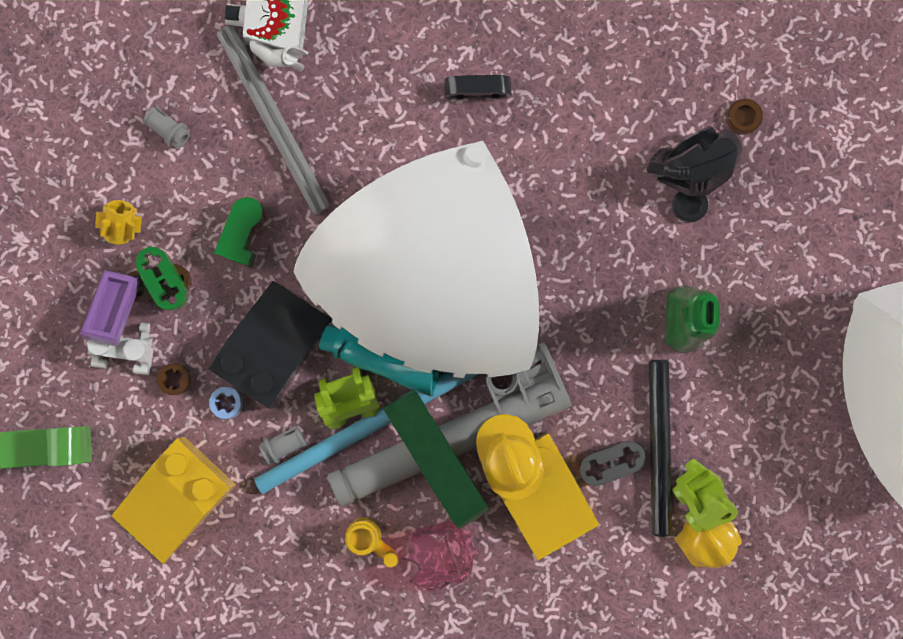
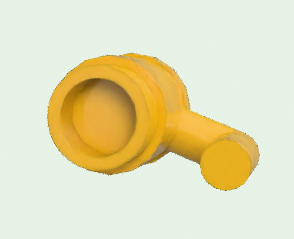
M361 517L349 524L345 533V543L352 553L367 555L373 551L384 560V564L387 567L392 568L397 565L399 560L398 553L381 540L380 527L374 520Z

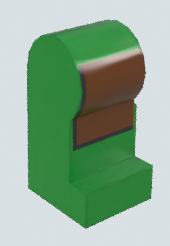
M243 197L235 201L214 254L252 268L257 255L248 250L255 231L264 224L266 219L265 209L257 200L252 197Z

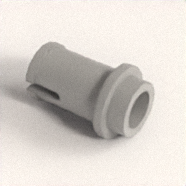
M157 106L151 108L144 117L143 124L164 138L166 145L170 148H181L190 137L187 125L184 123L178 124Z
M298 425L271 439L265 437L263 438L264 442L259 444L260 451L267 464L273 461L277 464L279 463V458L307 446Z

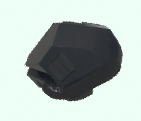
M708 126L688 136L674 148L659 149L651 158L647 172L657 174L658 181L688 196L709 195L727 182L734 174L743 155L742 143L730 130L725 129L716 132L712 126Z

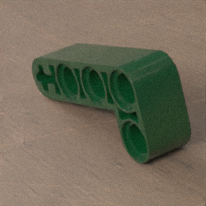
M415 389L383 408L458 530L490 511L476 484L471 480Z

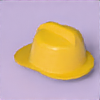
M509 414L495 415L485 421L478 431L476 447L486 479L492 490L502 498L510 500L525 499L534 494L542 484L544 467L533 433L527 423L519 417Z
M687 521L683 530L674 538L690 563L696 568H721L729 566L735 558L738 546L742 544L738 530L732 522L722 524L709 531L703 529L698 533Z

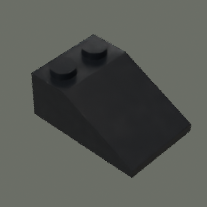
M272 281L229 336L208 369L268 409L274 408L332 319Z

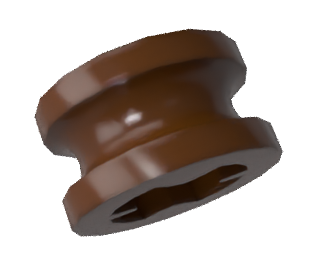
M168 364L159 370L157 384L159 389L165 394L180 395L189 389L191 375L189 370L183 365ZM170 370H173V373L180 371L183 376L179 380L181 386L176 390L175 386H170L169 388L166 385V381L169 379L167 373Z

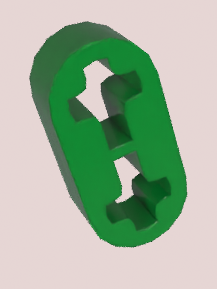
M147 247L141 250L136 257L135 265L154 302L164 310L176 311L181 309L188 301L189 293L170 256L157 247ZM150 255L162 259L158 263V268L162 273L160 277H158L154 270L146 269L145 267L150 263L148 259ZM166 281L170 288L179 289V293L175 295L177 300L175 303L168 300L163 301L162 297L167 294L162 284Z

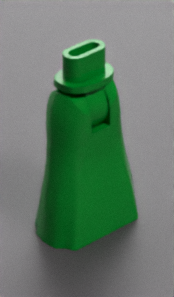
M687 285L678 286L667 294L666 344L679 353L694 352L718 331L720 304L717 297L710 291L700 290Z

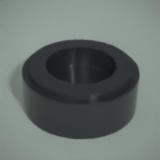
M679 191L672 200L674 215L685 223L699 221L708 210L706 195L688 196Z

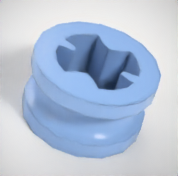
M221 387L212 393L209 406L215 416L221 419H230L241 412L243 398L238 390L232 387ZM222 393L226 397L234 396L236 404H231L235 408L231 412H228L227 409L220 410L217 406V402H221L218 398Z

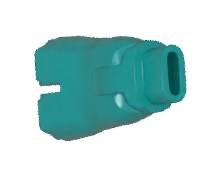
M326 326L320 340V350L332 352L334 358L341 359L347 364L375 373L406 388L415 389L419 393L433 397L441 371L432 370L431 373L403 366L405 361L385 353L383 357L358 344L359 339L343 327L339 330L334 326Z

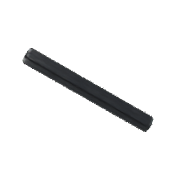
M661 359L649 362L652 534L656 537H668L672 535L669 362L668 360Z

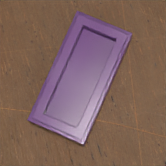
M106 270L103 271L80 332L82 339L118 346L140 286L139 278Z

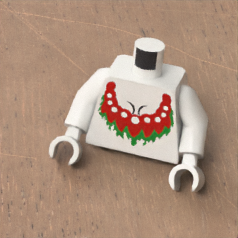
M246 0V6L226 5L225 24L243 27V38L250 45L252 53L271 67H292L300 72L304 70V66L297 61L302 59V55L309 54L303 49L308 0Z

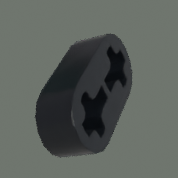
M506 75L447 77L444 79L445 98L450 100L508 98L512 96L511 77Z

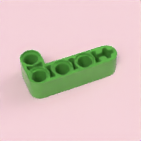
M90 426L0 432V468L43 465L63 466L92 462Z

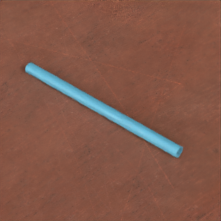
M445 372L439 377L433 397L417 393L424 404L478 374H465L464 378L453 377V373ZM384 407L374 416L362 418L254 478L259 491L262 494L268 492L390 424L391 421L386 415Z

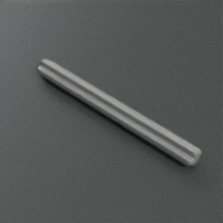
M229 25L220 29L217 32V37L311 211L315 215L326 211L330 204L235 28Z

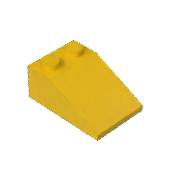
M547 432L535 438L544 467L542 484L534 494L525 499L510 500L502 498L538 561L599 526L572 473Z
M186 437L177 438L152 464L111 516L164 564L231 492L236 484Z

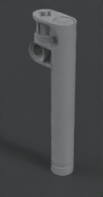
M544 342L538 343L539 349L536 350L533 363L541 361V364L530 368V370L511 374V383L507 388H495L491 377L487 378L486 374L485 382L492 397V403L439 425L440 430L457 457L477 448L476 438L479 429L485 421L495 415L509 414L517 416L529 426L572 407L568 393ZM402 441L347 465L343 470L338 469L329 473L328 479L338 503L343 507L354 502L357 498H364L417 475L422 471Z

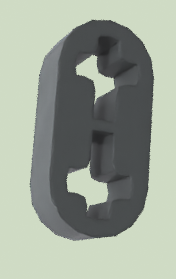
M622 441L583 457L578 468L579 475L589 485H603L640 470L645 462V453L636 442ZM628 447L632 452L637 451L638 457L633 459L634 465L631 467L625 462L615 465L613 459L624 455L622 449ZM595 460L597 464L605 462L610 464L609 468L600 471L601 478L595 479L593 475H586L585 470L590 468L589 461Z

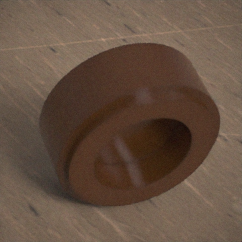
M746 98L735 101L726 113V122L729 128L740 135L753 133L759 128L763 120V112L759 104Z

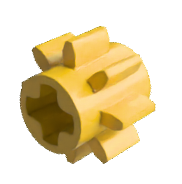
M113 200L108 202L107 205H103V212H96L95 228L100 229V236L104 237L107 242L118 245L125 244L130 240H134L135 233H140L142 217L136 216L137 209L129 202Z

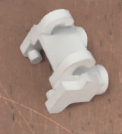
M144 322L140 324L139 331H142L140 340L121 337L117 347L88 340V354L92 355L91 367L106 369L108 361L102 359L104 356L141 362V365H134L133 373L149 375L154 348H151L153 339L149 338L150 324Z

